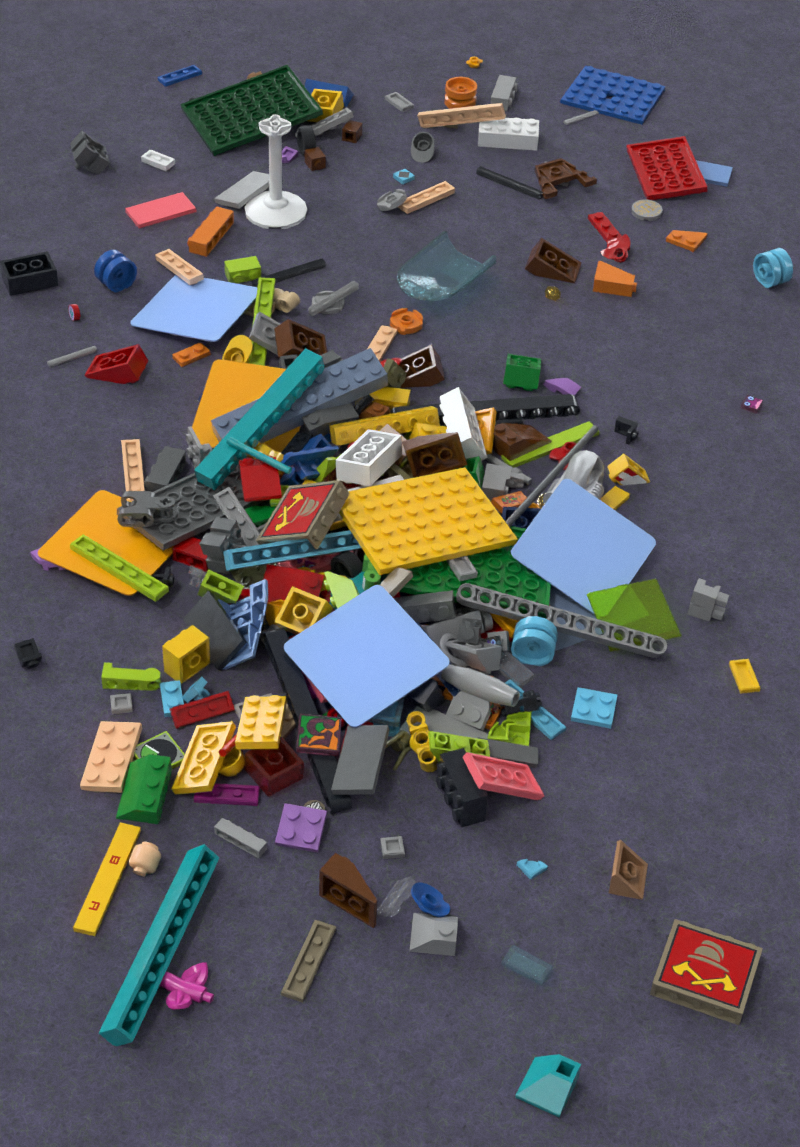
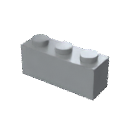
M499 75L491 96V104L503 103L504 111H507L508 107L512 106L515 92L518 89L516 77Z

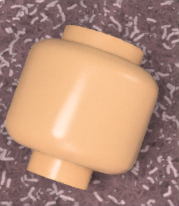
M142 842V844L134 847L129 859V865L134 869L133 872L136 875L145 877L146 874L155 873L161 859V853L156 845Z

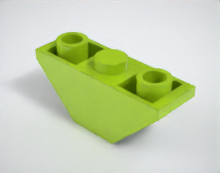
M329 571L324 572L326 576L324 584L327 591L332 593L330 600L334 608L338 609L360 595L353 580Z
M429 731L428 733L430 751L439 762L440 754L464 748L469 753L490 757L488 740Z

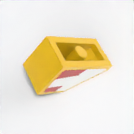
M622 454L607 466L610 472L609 477L614 483L617 482L620 485L650 483L646 470L625 454Z

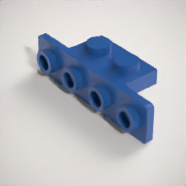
M326 446L307 451L288 452L283 456L281 463L287 466L293 465L301 480L318 478L320 473L316 468L325 458L332 457L339 450V447Z

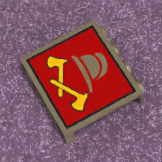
M341 480L289 486L258 536L257 543L261 545L286 540L308 539L313 547L318 549L348 498L349 491Z
M675 919L652 983L650 995L740 1025L763 948Z

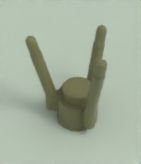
M404 730L399 731L393 738L388 740L385 747L386 749L391 745L393 750L402 751L393 767L394 771L397 770L405 755L411 750L409 747L411 736Z

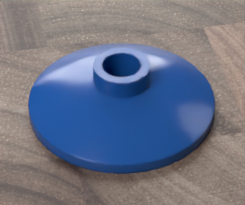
M421 882L415 883L412 886V897L423 912L436 917L448 915L450 912L449 903L443 900V895L437 889Z

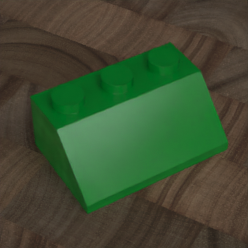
M149 754L130 763L116 819L159 824L172 773L170 757Z

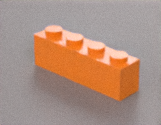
M216 206L206 220L202 222L201 226L196 229L195 233L189 237L187 242L189 252L207 257L234 224V211Z

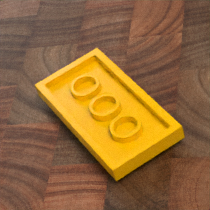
M254 695L245 697L235 741L236 749H278L287 704L286 696L272 695L270 697H259Z
M233 721L196 726L171 788L174 794L212 791L225 758L219 755V750L232 739L236 729Z

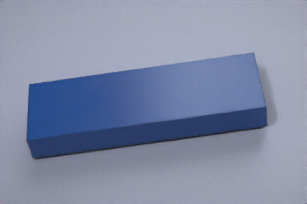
M191 65L159 76L158 81L166 87L202 74V71L197 66Z

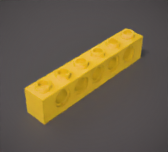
M429 406L329 425L332 443L339 446L355 442L368 429L380 431L386 424H389L401 434L413 431L416 423L440 426L438 409Z

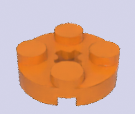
M408 308L397 309L390 317L391 328L397 329V332L401 335L416 333L422 329L423 316L417 310L413 309V312L408 311Z

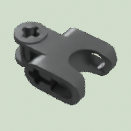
M125 491L122 494L121 504L123 508L119 510L117 517L118 523L121 526L149 527L153 522L168 523L176 519V512L173 510L175 499L172 497H157L151 491ZM126 499H133L134 502H129ZM123 516H132V518L125 519Z

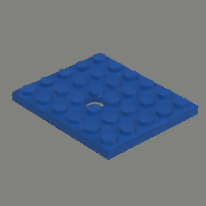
M585 66L561 98L560 103L588 111L596 110L599 114L642 125L665 91V86L658 83H650L646 80L635 79L631 76H623L619 73L608 72L604 69L600 70L592 66ZM606 96H614L611 99L606 98Z

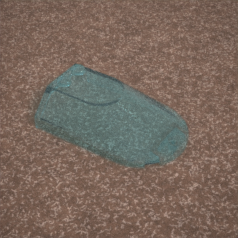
M443 231L401 266L398 271L397 282L400 289L412 298L423 301L445 300L456 295L496 264V256L492 255L482 264L458 252L449 240L447 232Z

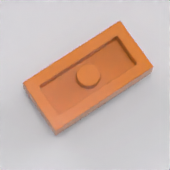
M200 342L172 354V358L183 367L211 354L210 350Z

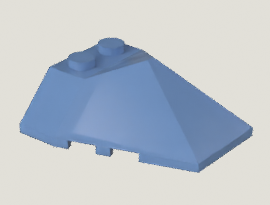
M266 579L250 585V596L229 605L220 599L218 600L247 641L222 670L255 658L268 602V580Z

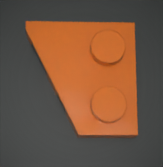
M673 230L666 237V242L694 252L707 238L708 233Z

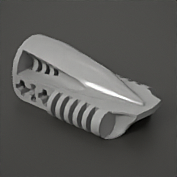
M587 450L575 453L569 460L568 467L561 478L555 479L543 496V503L547 502L563 479L572 480L600 500L604 494V487L602 486L604 466L600 457L594 452Z

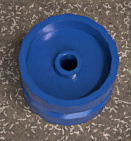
M109 250L97 260L94 274L97 280L116 293L133 284L137 275V267L122 252Z

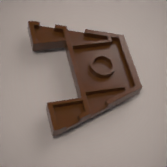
M562 158L535 166V173L544 199L557 196L558 190L554 186L577 179L584 187L597 184V178L587 176L585 171H578L576 166Z

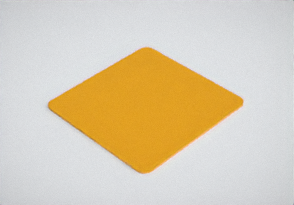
M221 359L214 361L192 425L201 445L209 443L212 448H215L219 443L213 432L211 420L259 399L286 369ZM301 426L262 444L281 453L295 434L299 432Z
M101 490L96 492L38 550V556L121 594L131 596L137 592L136 589L71 550L70 544L84 534L151 576L173 554V546L163 551L134 527L121 526L117 520V508L122 506L121 497Z

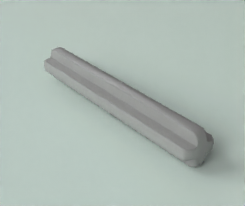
M356 281L350 282L310 306L308 313L312 316L317 315L358 290L359 284Z

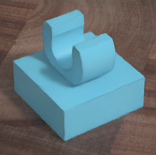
M203 677L199 678L189 687L182 698L188 703L193 698L196 701L208 697L210 693L203 688L207 681Z

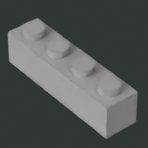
M222 818L214 826L216 835L257 858H260L267 850V842L254 836L251 832L245 831L242 827L236 826L229 820Z

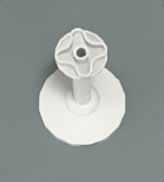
M272 115L270 118L259 122L260 131L269 136V191L260 193L246 203L245 212L246 218L259 227L269 229V227H281V229H287L298 225L305 219L307 207L305 201L299 196L282 191V135L290 132L291 122L280 118L279 115Z

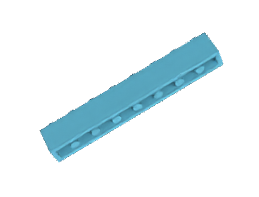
M349 530L326 534L318 549H315L308 539H297L224 551L223 554L226 571L362 548Z

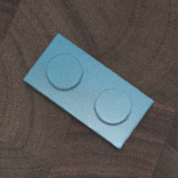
M180 680L160 683L164 717H171L170 708L184 704Z

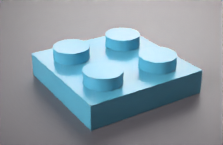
M578 687L571 721L611 729L617 695Z

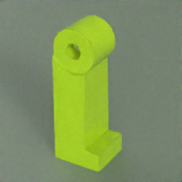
M104 662L101 677L103 689L153 691L160 688L161 675L160 671L156 668H148L146 670L113 668L112 663Z

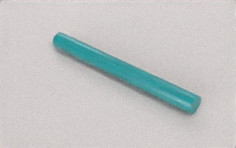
M231 437L227 440L228 445L286 474H290L292 471L291 467Z

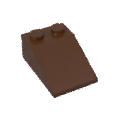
M541 238L531 250L525 270L535 276L575 283L581 262Z
M290 319L274 328L279 358L280 356L296 354L298 357L305 348L318 355L327 353L324 334Z
M432 344L401 358L403 362L399 366L407 374L400 388L430 387L445 380L441 358Z
M501 423L495 426L492 449L498 455H503L509 461H512L551 443L552 440L531 425Z
M458 432L418 436L402 442L413 478L450 471L467 465Z
M334 853L319 870V896L374 928L377 917L376 897L354 863L347 857Z

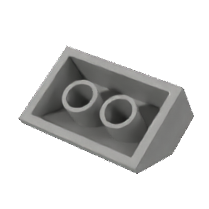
M460 607L456 609L454 619L422 622L419 624L440 648V639L444 634L452 633L458 636L462 618L482 619L479 610ZM482 623L481 634H482V633H485V632H484V628H483V623Z

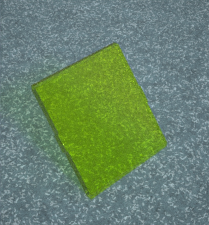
M657 579L618 585L617 587L587 594L598 620L656 635L665 640L682 636ZM614 633L616 640H623L621 634ZM633 639L635 645H642L639 639ZM608 646L610 652L621 650L615 647Z

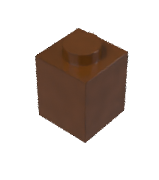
M352 120L348 121L342 128V141L356 144L362 136L363 123Z
M319 147L306 149L305 163L311 171L326 168V156Z

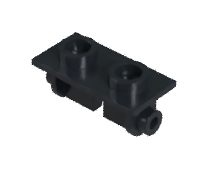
M297 432L281 454L285 455L288 452L301 451L313 435Z
M534 690L523 692V696H520L518 703L514 707L499 704L500 707L504 706V709H501L502 716L505 717L521 712V706L524 707L525 712L539 710L542 707L541 699L537 700V697H541L539 692H534Z

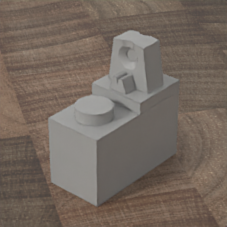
M487 463L482 491L492 501L494 497L508 494L509 487L523 488L525 475L512 472V467Z

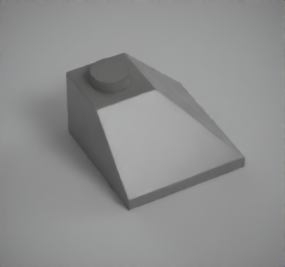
M458 640L445 642L447 648L470 667L479 669L481 673L490 674L491 671L499 670L502 646L481 640L478 644L459 642Z
M413 913L409 952L455 956L458 917H436L431 914Z

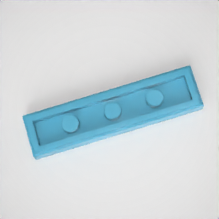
M511 679L505 682L507 685L519 691L520 696H523L522 693L525 691L522 690L518 685H516ZM523 706L520 707L521 712H525ZM540 707L539 710L531 712V723L550 740L566 730V726L545 708Z

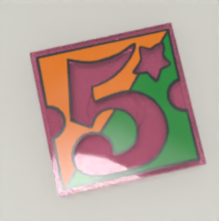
M300 714L296 752L338 756L342 717Z

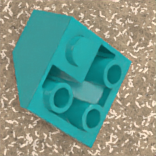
M560 1054L535 1057L515 1098L560 1118L578 1081L581 1064Z

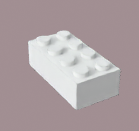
M505 118L502 120L480 122L478 146L537 151L539 120Z
M459 387L440 396V409L444 414L443 421L448 428L446 433L458 432L465 458L480 456L481 461L486 459L487 454L473 405Z
M368 429L336 459L337 480L348 484H361L364 487L371 486L402 456L401 435Z

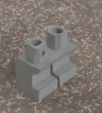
M699 578L692 594L687 615L710 621L711 617L722 620L726 609L723 607H726L729 595L719 592L721 586H715L714 588L705 585L706 580Z

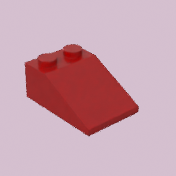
M139 344L95 356L85 373V377L119 384L135 383L139 380L140 375L145 369L148 359Z
M251 457L239 460L244 502L282 498L278 469Z
M267 564L263 580H268V602L279 599L286 600L292 586L319 597L324 575Z

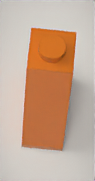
M598 261L593 292L632 297V292H636L637 283L634 282L635 275L603 261Z

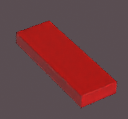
M225 691L170 708L169 710L175 728H179L234 711L235 708L229 691Z

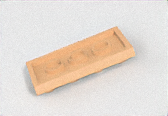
M101 721L80 783L81 790L123 792L129 765L133 760L135 748L142 731L141 723Z

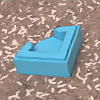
M523 859L517 862V866L530 880L548 868L541 861L536 862Z

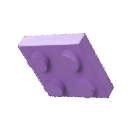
M285 803L275 845L318 853L327 811Z

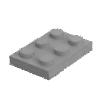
M259 312L255 317L249 339L278 355L274 328L279 326L280 323Z

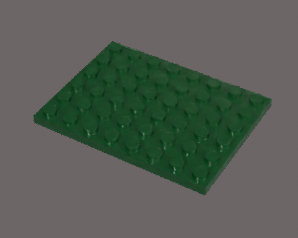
M288 64L180 104L182 111L213 156L268 136L260 131L259 122L270 118L272 115H279L280 118L291 122V127L323 115L321 107Z

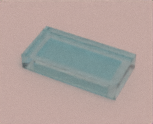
M514 945L510 948L501 964L542 986L553 968L547 962Z

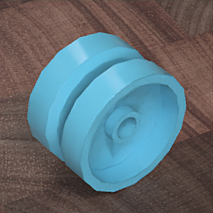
M776 248L760 253L754 258L753 269L755 277L765 288L788 282L792 278L793 264L790 256L784 249Z
M537 616L526 617L516 623L511 646L514 658L522 664L543 666L552 661L558 637L555 625L549 620Z

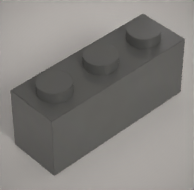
M164 447L162 453L158 454L156 464L152 465L150 475L145 478L144 486L147 487V491L154 492L178 480L186 464V450Z
M453 590L394 598L405 612L418 623L455 618L456 606Z

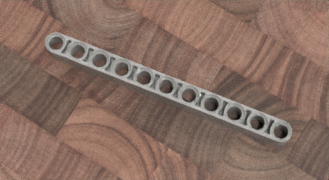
M469 583L462 584L456 593V600L461 605L518 621L526 617H538L537 613L543 612L546 614V619L555 625L557 632L636 654L657 658L667 649V643L662 637ZM468 591L471 597L464 598L461 592ZM486 596L489 598L490 602L483 603L481 602L480 597ZM499 602H506L509 608H501ZM518 607H525L528 613H520ZM562 617L566 624H559L556 618ZM576 623H582L585 629L579 630L576 627ZM595 628L602 629L604 634H596ZM614 633L621 634L623 640H616ZM633 639H639L642 645H635ZM652 644H658L660 651H655Z

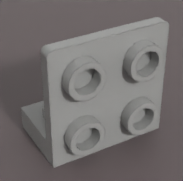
M190 426L188 427V434H186V441L189 448H186L188 458L193 459L192 463L195 469L213 449L209 443L201 445L193 428Z

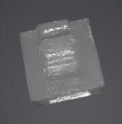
M191 566L188 573L194 577L191 579L190 585L199 589L206 572Z

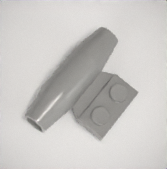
M451 664L442 671V679L461 690L455 697L453 696L446 715L484 731L491 714L490 702L514 707L519 701V691L487 674Z

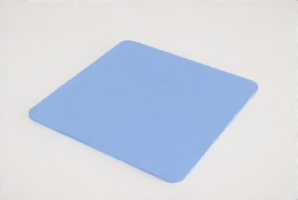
M175 275L131 320V325L216 342L222 338L254 302L257 295V287L204 278V280L199 281L197 284L189 285Z
M563 479L514 545L511 555L595 616L605 618L655 547L656 541L647 532L570 479Z
M374 585L284 644V650L347 724L354 728L361 726L449 666V658L380 585Z

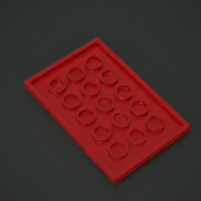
M685 136L627 145L628 155L647 200L707 192L706 182Z

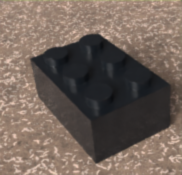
M48 251L0 261L1 276L10 296L58 286L57 269Z
M464 748L440 754V762L437 764L439 775L436 777L438 788L444 791L446 804L452 807L453 819L459 822L461 828L485 821L488 801L486 790L478 788L463 759L466 753Z

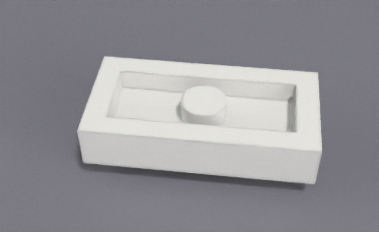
M149 150L141 156V162L164 171L169 170L175 165L174 158L153 150Z

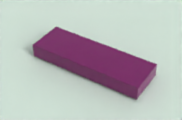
M215 783L212 791L195 793L194 803L258 806L260 786Z

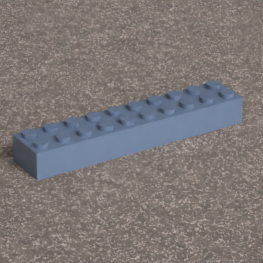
M369 348L325 368L323 373L318 375L312 385L303 392L302 396L292 404L291 408L281 416L280 420L271 427L268 434L264 435L259 442L262 444L303 425L302 417L316 410L349 404L388 386L387 373L373 350ZM259 399L211 420L213 432L219 442Z

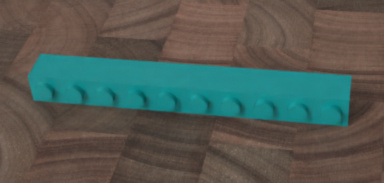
M305 348L194 469L197 481L213 490L221 485L225 478L235 470L239 460L247 457L246 453L228 445V438L231 437L251 448L256 447L261 438L268 434L271 427L280 420L281 416L312 385L318 375L323 373L325 369L323 357Z
M205 844L187 851L99 1031V1034L114 1046L133 1042L217 865L219 857Z

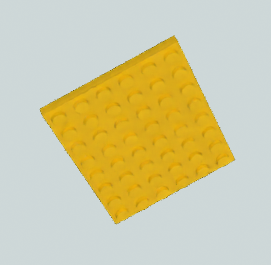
M465 467L349 491L350 494L339 512L379 575L391 573L398 567L410 569L512 546L518 540Z

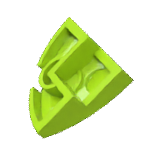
M336 457L325 458L316 468L320 475L314 482H327L332 479L336 473Z
M531 712L510 714L506 716L507 720H504L501 725H499V722H496L488 733L487 739L529 746Z

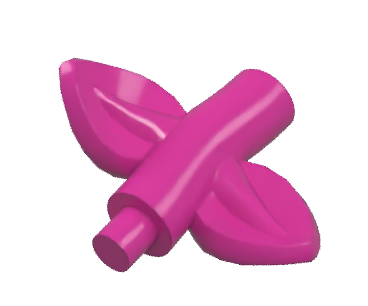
M206 962L186 969L181 978L168 971L165 972L159 986L170 991V994L166 997V1004L170 1009L188 1008L192 1000L199 1003L202 1001L212 1002L214 994L207 992V988L204 987L208 978Z

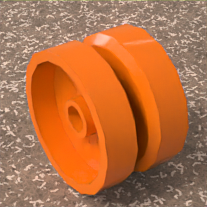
M454 77L446 82L444 102L449 109L476 105L477 83L467 77Z

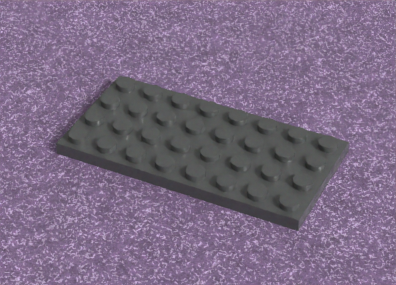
M239 464L215 490L198 482L195 473L153 492L157 497L169 496L175 499L173 510L176 512V519L168 523L153 522L149 527L134 528L164 551L209 529L216 517L226 518L214 500L213 495L227 487L231 488L244 509L257 506L267 500L244 502ZM122 506L117 508V515L119 513V510L123 508ZM123 516V518L131 519L132 516Z

